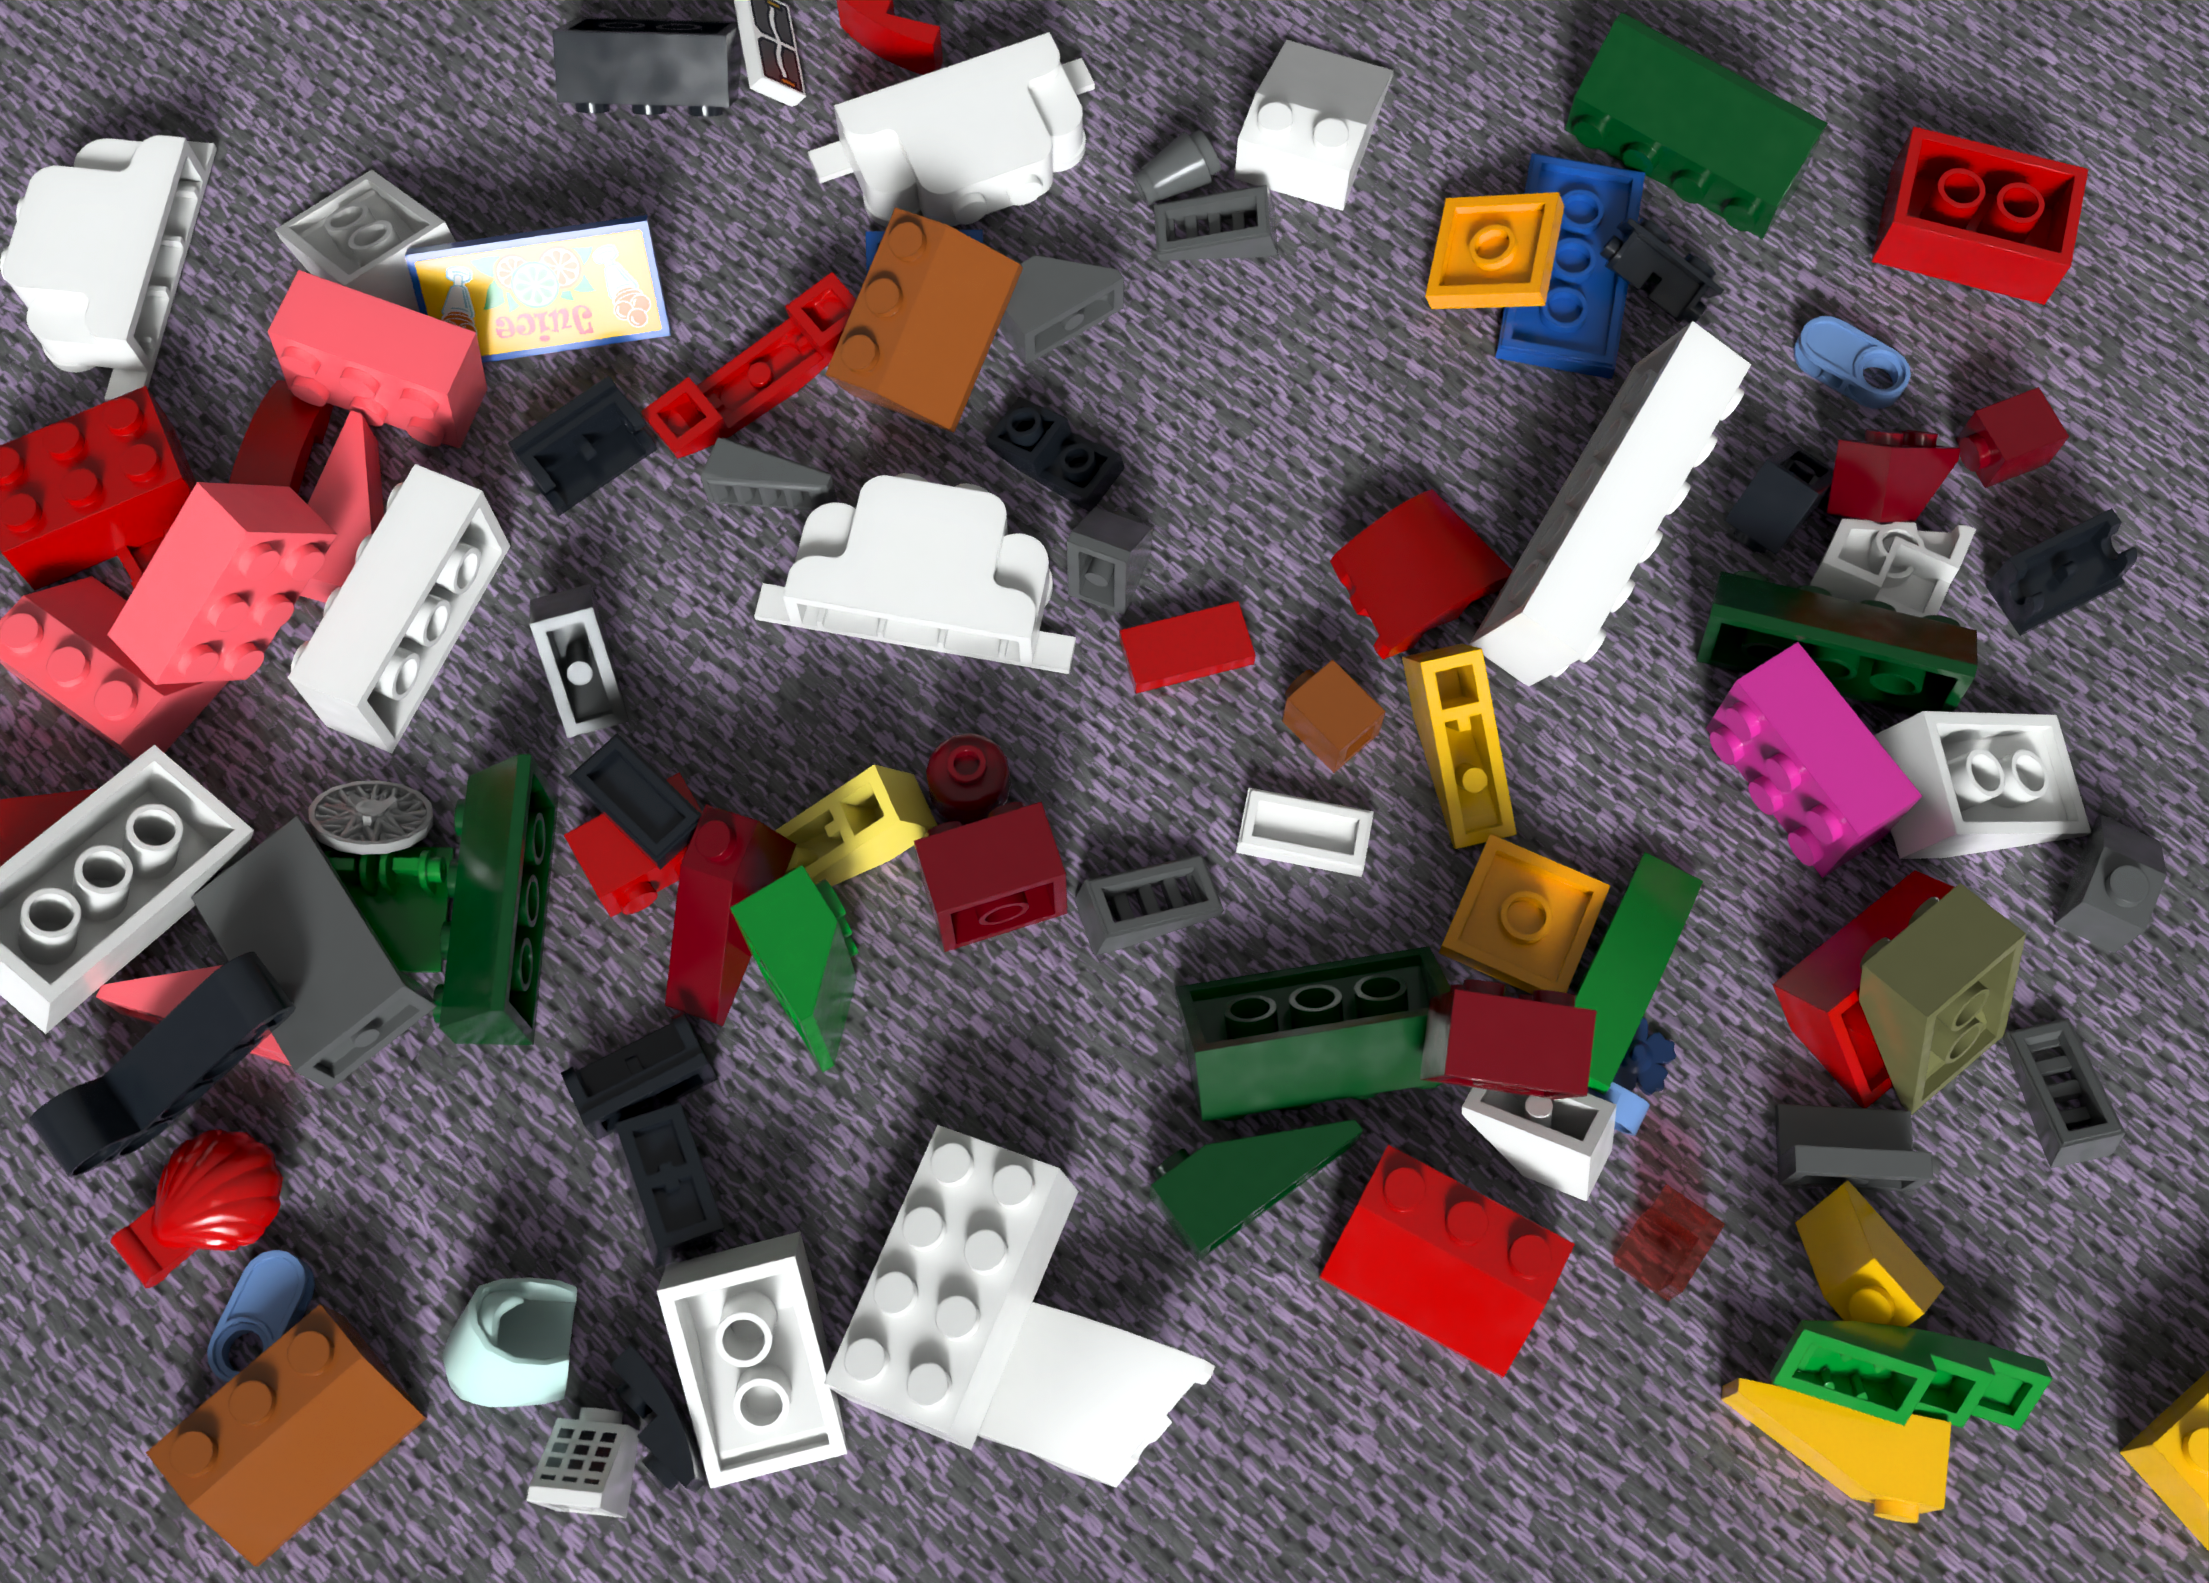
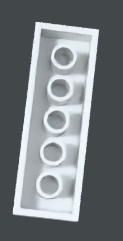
M1692 321L1633 366L1471 640L1470 646L1481 648L1485 657L1527 686H1531L1550 675L1556 678L1570 664L1578 660L1585 663L1597 652L1606 637V631L1601 627L1608 614L1615 612L1623 605L1635 586V582L1630 579V576L1636 565L1643 563L1650 557L1663 537V533L1658 530V527L1664 516L1674 512L1687 496L1691 486L1685 480L1692 467L1699 466L1711 453L1718 440L1712 433L1719 420L1726 419L1741 401L1744 390L1739 385L1751 366L1748 361Z

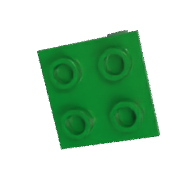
M410 847L387 854L366 855L343 852L336 849L325 850V855L398 970L403 973H442L444 960L440 952V933L443 923L448 920L450 896L447 887V874L450 861L454 859V848Z

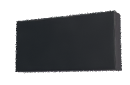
M618 733L568 776L572 784L660 870L690 843L702 815Z

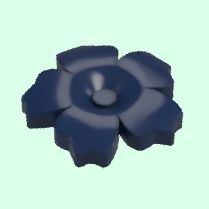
M1642 1018L1612 1082L1629 1091H1632L1637 1083L1639 1089L1645 1095L1651 1096L1654 1092L1664 1089V1079L1667 1077L1668 1071L1661 1065L1672 1062L1677 1055L1674 1051L1675 1043L1666 1040L1661 1033H1653L1647 1039L1648 1022L1647 1019Z

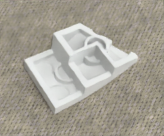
M1842 519L1810 582V586L1823 588L1829 591L1835 598L1857 603L1864 600L1885 602L1893 606L1896 612L1923 618L1927 615H1937L1950 583L1960 569L1976 529L1966 525H1958L1952 532L1918 531L1916 523L1893 522L1882 525L1870 520Z
M1032 1302L980 1427L978 1436L1031 1453L1067 1472L1117 1487L1138 1463L1143 1449L1148 1444L1157 1441L1172 1423L1167 1416L1170 1410L1194 1382L1205 1385L1211 1378L1215 1366L1206 1360L1136 1334Z

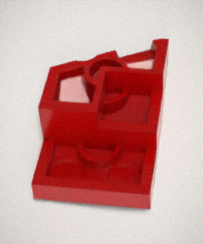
M1433 489L1420 493L1390 510L1338 550L1330 560L1340 582L1349 592V600L1356 614L1369 617L1374 624L1379 636L1373 647L1383 660L1413 648L1426 631L1457 619L1472 601L1501 590L1512 573L1510 567Z

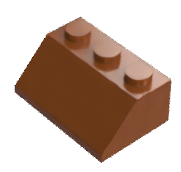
M895 207L825 375L852 396L954 433L1023 267L1016 261L947 224Z
M319 1304L151 1447L146 1454L185 1505L253 1566L258 1567L424 1422L427 1417L346 1317Z

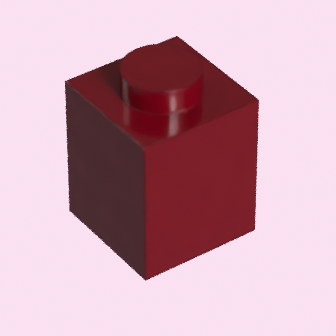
M2037 387L1976 410L1956 438V441L1959 444L1958 448H1961L1960 458L1965 467L1975 472L1984 488H1988L2048 465L2070 436L2040 388Z

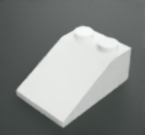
M1286 40L1255 94L1239 135L1234 179L1257 186L1267 185L1270 190L1343 211L1394 70Z
M373 170L368 171L275 229L280 240L310 274L419 312L405 258L407 249L456 242L445 221Z
M1922 711L1874 735L1922 795L1915 805L1891 829L1899 859L1947 858L2084 837L2091 834L2057 715Z
M796 1232L667 1265L658 1286L657 1294L710 1489L847 1454L848 1448L837 1393L824 1384L831 1368L818 1298L801 1233Z

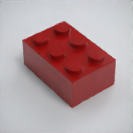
M1913 126L1891 168L1871 262L2045 305L2072 264L2089 169Z
M146 386L0 445V551L34 591L117 556L116 549L127 546L132 550L165 536L162 531L172 526L195 487L196 480L175 428Z

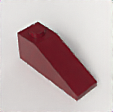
M705 805L680 866L665 1006L720 1026L724 1025L752 956L730 908L783 877L797 844L758 820Z

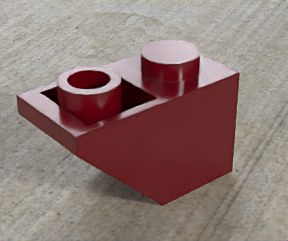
M1866 429L1864 440H1839L1827 513L1875 522H1914L1958 462L1961 448L1936 445L1937 433L1915 430L1895 432Z

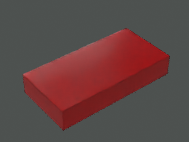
M1239 601L1119 630V640L1135 694L1255 664V651Z

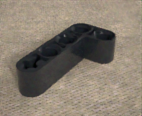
M254 951L240 955L224 964L206 978L102 1077L80 1084L57 1095L35 1111L29 1118V1123L68 1177L79 1176L140 1149L164 1132L267 1038L272 1031L278 1028L295 1011L296 1007Z

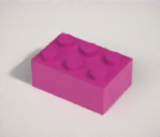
M1799 642L1736 680L1706 727L1710 733L1711 746L1717 756L1726 764L1735 765L1749 783L1748 790L1756 806L1765 814H1773L1789 834L1788 843L1795 856L1805 865H1813L1822 878L1882 840L1922 797L1920 792Z

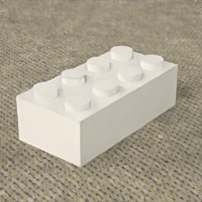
M414 464L406 480L397 484L392 490L387 501V512L375 532L366 536L359 545L353 569L342 587L336 588L328 597L322 621L310 641H305L297 649L292 660L291 673L288 676L290 682L327 727L389 753H393L510 548V544L482 490L417 464Z
M153 745L0 866V995L46 1034L195 906L191 898L212 882L213 878L220 871L231 867L247 855L254 830L156 745Z
M937 1125L824 1384L849 1401L971 1450L1078 1194V1190L1062 1170L1047 1163Z

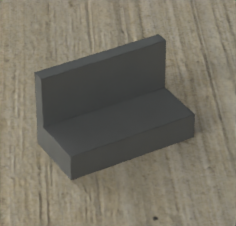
M1777 1104L1775 1106L1778 1185L1838 1188L1848 1180L1856 1189L1913 1192L1934 1179L1932 1152L1913 1151L1911 1111Z

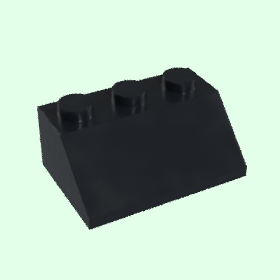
M577 17L552 31L557 103H575L576 112L605 113L610 111V104L632 105V113L659 115L666 113V106H688L689 115L710 117L722 115L723 107H730L738 99L743 50L738 21Z

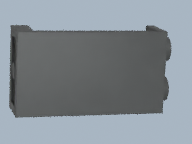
M296 816L284 826L272 831L261 844L234 865L220 871L213 878L212 882L191 898L228 961L247 952L254 951L296 1007L295 1011L271 1033L294 1072L331 1090L437 1007V1005L423 985L398 970L324 853L325 850L335 849L320 843L313 835L309 824Z

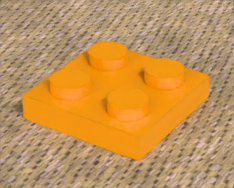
M1560 193L1446 198L1425 294L1431 309L1545 306L1564 211V204Z
M1490 834L1438 953L1530 994H1533V990L1567 993L1611 885Z

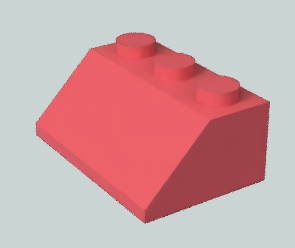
M93 576L23 595L0 620V663L10 673L132 761L153 745H156L165 753L229 682L216 681L155 685L107 635L127 600Z

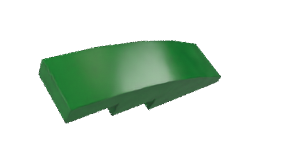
M1644 852L1637 864L1622 899L1606 927L1592 961L1574 994L1576 995L1575 1007L1597 1010L1588 1087L1603 1095L1610 1088L1639 1027L1703 883V880Z
M1801 1320L1770 1373L1772 1384L1905 1426L1911 1414L1916 1413L1929 1418L1951 1422V1425L1960 1428L1964 1427L1972 1415L2016 1430H2020L2053 1379L2045 1360L1979 1341L1917 1328L1860 1321Z

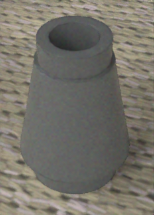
M1198 129L1190 135L1183 131L1146 163L1140 171L1131 176L1137 191L1146 205L1149 206L1156 201H1162L1212 183L1211 176L1221 171V165L1211 143L1205 134Z

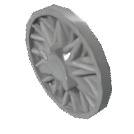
M380 780L355 781L332 787L318 795L308 808L309 827L316 839L331 848L361 855L387 854L410 848L426 838L433 827V810L431 802L421 792L403 784Z

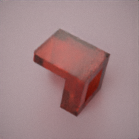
M1666 1184L1651 1197L1613 1256V1264L1668 1302L1685 1289L1725 1226V1223Z

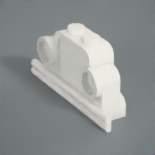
M1050 32L834 105L840 141L808 151V157L819 183L854 172L863 192L864 206L867 214L873 221L882 226H888L895 207L920 216L923 214L926 218L951 227L958 224H972L989 213L1012 205L1021 206L1033 202L1050 189L1053 182V172L1068 170L1082 159L1085 153L1086 137L1083 129L1082 106L1077 95L1095 89V83L1082 58L1061 65L1059 50Z
M164 135L152 136L143 142L111 138L98 139L90 142L79 151L74 161V167L54 165L36 172L29 182L25 196L21 197L18 201L15 229L9 246L5 247L1 254L0 269L2 276L27 306V325L42 344L46 356L57 368L67 372H83L96 366L113 368L104 398L106 402L143 386L149 387L217 148L214 143L187 141L185 137Z
M909 473L898 474L895 477L882 475L867 481L860 491L856 509L848 504L839 502L827 503L816 508L805 522L796 560L789 570L785 587L763 583L754 614L755 620L1064 674L1070 673L1076 644V637L1040 631L1044 608L1049 602L1053 591V579L1049 569L1048 554L1042 543L1030 535L1020 533L1008 535L1007 512L1002 500L996 495L989 493L986 489L974 484L964 483L953 487L930 483L923 477Z

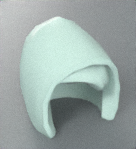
M540 1278L499 1279L478 1286L450 1332L442 1354L448 1382L452 1390L460 1399L486 1407H520L563 1400L569 1371V1350L577 1288L560 1280Z

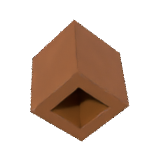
M1332 659L1317 673L1312 669H1308L1291 683L1285 692L1287 699L1282 722L1335 773L1379 735L1386 711Z

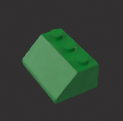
M803 865L732 906L730 910L758 969L822 1072H825L835 1065L857 980L850 958L859 952L850 937L853 933L843 916L846 914V911L833 888L826 879L814 884Z

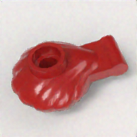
M222 1129L207 1130L193 1139L184 1141L174 1149L168 1163L164 1165L157 1186L155 1204L130 1225L119 1230L110 1241L145 1288L154 1287L162 1282L173 1269L198 1249L234 1251L238 1246H246L255 1243L264 1233L265 1228L270 1225L277 1215L281 1205L279 1197L283 1177L276 1166L274 1153L267 1145L257 1142L247 1132H226Z

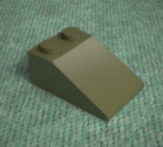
M1961 883L1940 900L1937 897H1931L1914 912L1906 929L1892 940L1888 937L1878 940L1870 947L1860 962L1862 973L1859 1002L1900 1104L1907 1111H1911V1115L2004 1036L2026 933Z

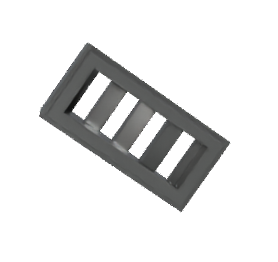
M1267 185L1154 204L1156 252L1159 261L1254 258L1278 255L1275 207ZM1246 218H1256V227L1246 228ZM1222 219H1232V231L1223 232ZM1185 220L1186 239L1176 240L1175 221ZM1198 220H1208L1209 235L1199 236Z
M726 438L717 439L701 473V482L707 499L711 503L814 511L824 504L838 502L832 476L829 472Z
M1202 854L1085 880L1075 898L1081 921L1095 956L1117 951L1221 916L1224 911ZM1186 878L1195 904L1185 906L1176 879ZM1161 886L1169 910L1161 912L1152 887ZM1133 893L1136 894L1143 916L1136 918L1127 898V895ZM1109 901L1111 902L1115 917L1117 919V922L1115 923L1113 921L1112 915L1107 904V902Z
M2069 1018L2005 1032L2003 1040L2050 1167L2056 1168L2112 1155L2126 1133ZM2055 1047L2060 1048L2062 1056L2035 1062L2031 1052ZM2064 1073H2069L2071 1078L2070 1081L2048 1086L2043 1079ZM2079 1099L2081 1107L2059 1111L2055 1103ZM2088 1125L2087 1128L2068 1131L2070 1128Z

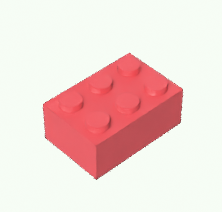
M298 270L268 329L269 337L288 388L296 397L315 406H324L326 403L349 410V412L362 413L369 425L382 426L386 423L406 430L412 438L429 446L437 447L443 443L460 449L488 389L476 332Z
M197 482L107 635L155 685L246 680L263 663L265 651L279 628L292 616L294 604L310 578L323 566L325 554L338 534L290 487Z

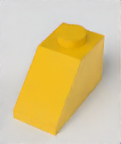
M1848 1180L1795 1222L1822 1295L1844 1321L1908 1327L1925 1314L1945 1288Z

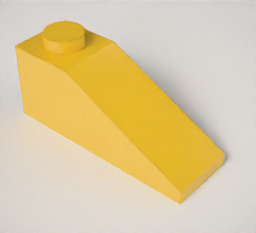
M1461 643L1402 657L1413 718L1453 848L1458 849L1487 842L1490 834L1499 838L1517 835L1482 649Z
M1738 1378L1723 1385L1722 1401L1850 1498L1874 1503L1875 1516L1899 1522L1918 1523L1919 1513L1923 1514L1944 1509L1951 1422L1911 1414L1907 1423L1903 1426L1781 1386Z

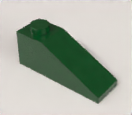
M1354 1119L1206 1144L1191 1156L1183 1148L1164 1160L1153 1171L1158 1180L1151 1184L1149 1198L1195 1260L1199 1262L1355 1146L1363 1129Z

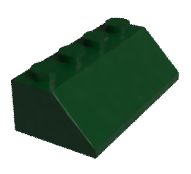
M1621 12L1614 21L1574 97L1565 131L1573 134L1584 146L1592 149L1598 148L1620 160L1629 170L1645 172V176L1674 190L1676 195L1682 200L1692 204H1699L1723 217L1734 229L1743 232L1748 231L1763 240L1796 192L1828 123Z
M1721 571L1697 657V662L1747 674L1799 642L1842 697L1913 714H1918L1922 711L1954 712L1976 675L1978 666L1977 630L1960 627L1956 620L1946 616L1927 615L1922 618L1896 612L1893 606L1881 601L1864 600L1857 603L1835 598L1829 591L1816 586L1803 585L1792 588L1771 583L1767 577L1756 572L1737 571L1732 574Z
M517 754L468 776L466 799H458L454 815L455 831L457 836L461 837L459 859H452L450 861L447 874L448 893L451 898H454L451 921L443 923L440 933V952L442 959L447 960L444 984H438L434 990L433 1001L437 1007L432 1010L435 1023L439 1024V1028L455 1044L534 1045L559 799L532 754Z
M1427 946L1176 986L1175 993L1192 1087L1202 1122L1216 1119L1235 1121L1253 1113L1283 1108L1287 1110H1302L1312 1106L1314 1103L1345 1098L1362 1100L1372 1098L1381 1092L1412 1087L1430 1089L1442 1085L1443 1083L1420 1080L1430 998L1449 992L1451 988L1431 948Z

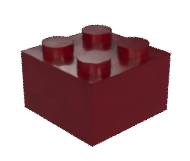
M1023 802L1007 803L992 810L986 819L966 825L959 821L942 823L929 829L925 833L924 838L914 840L922 883L944 952L1067 914L1066 872L1042 802L1028 806Z
M1465 979L1463 985L1452 984L1449 992L1430 998L1420 1080L1554 1100L1587 1096L1597 1010L1575 1007L1576 995L1550 990H1533V995L1520 994L1518 998L1505 997V984Z

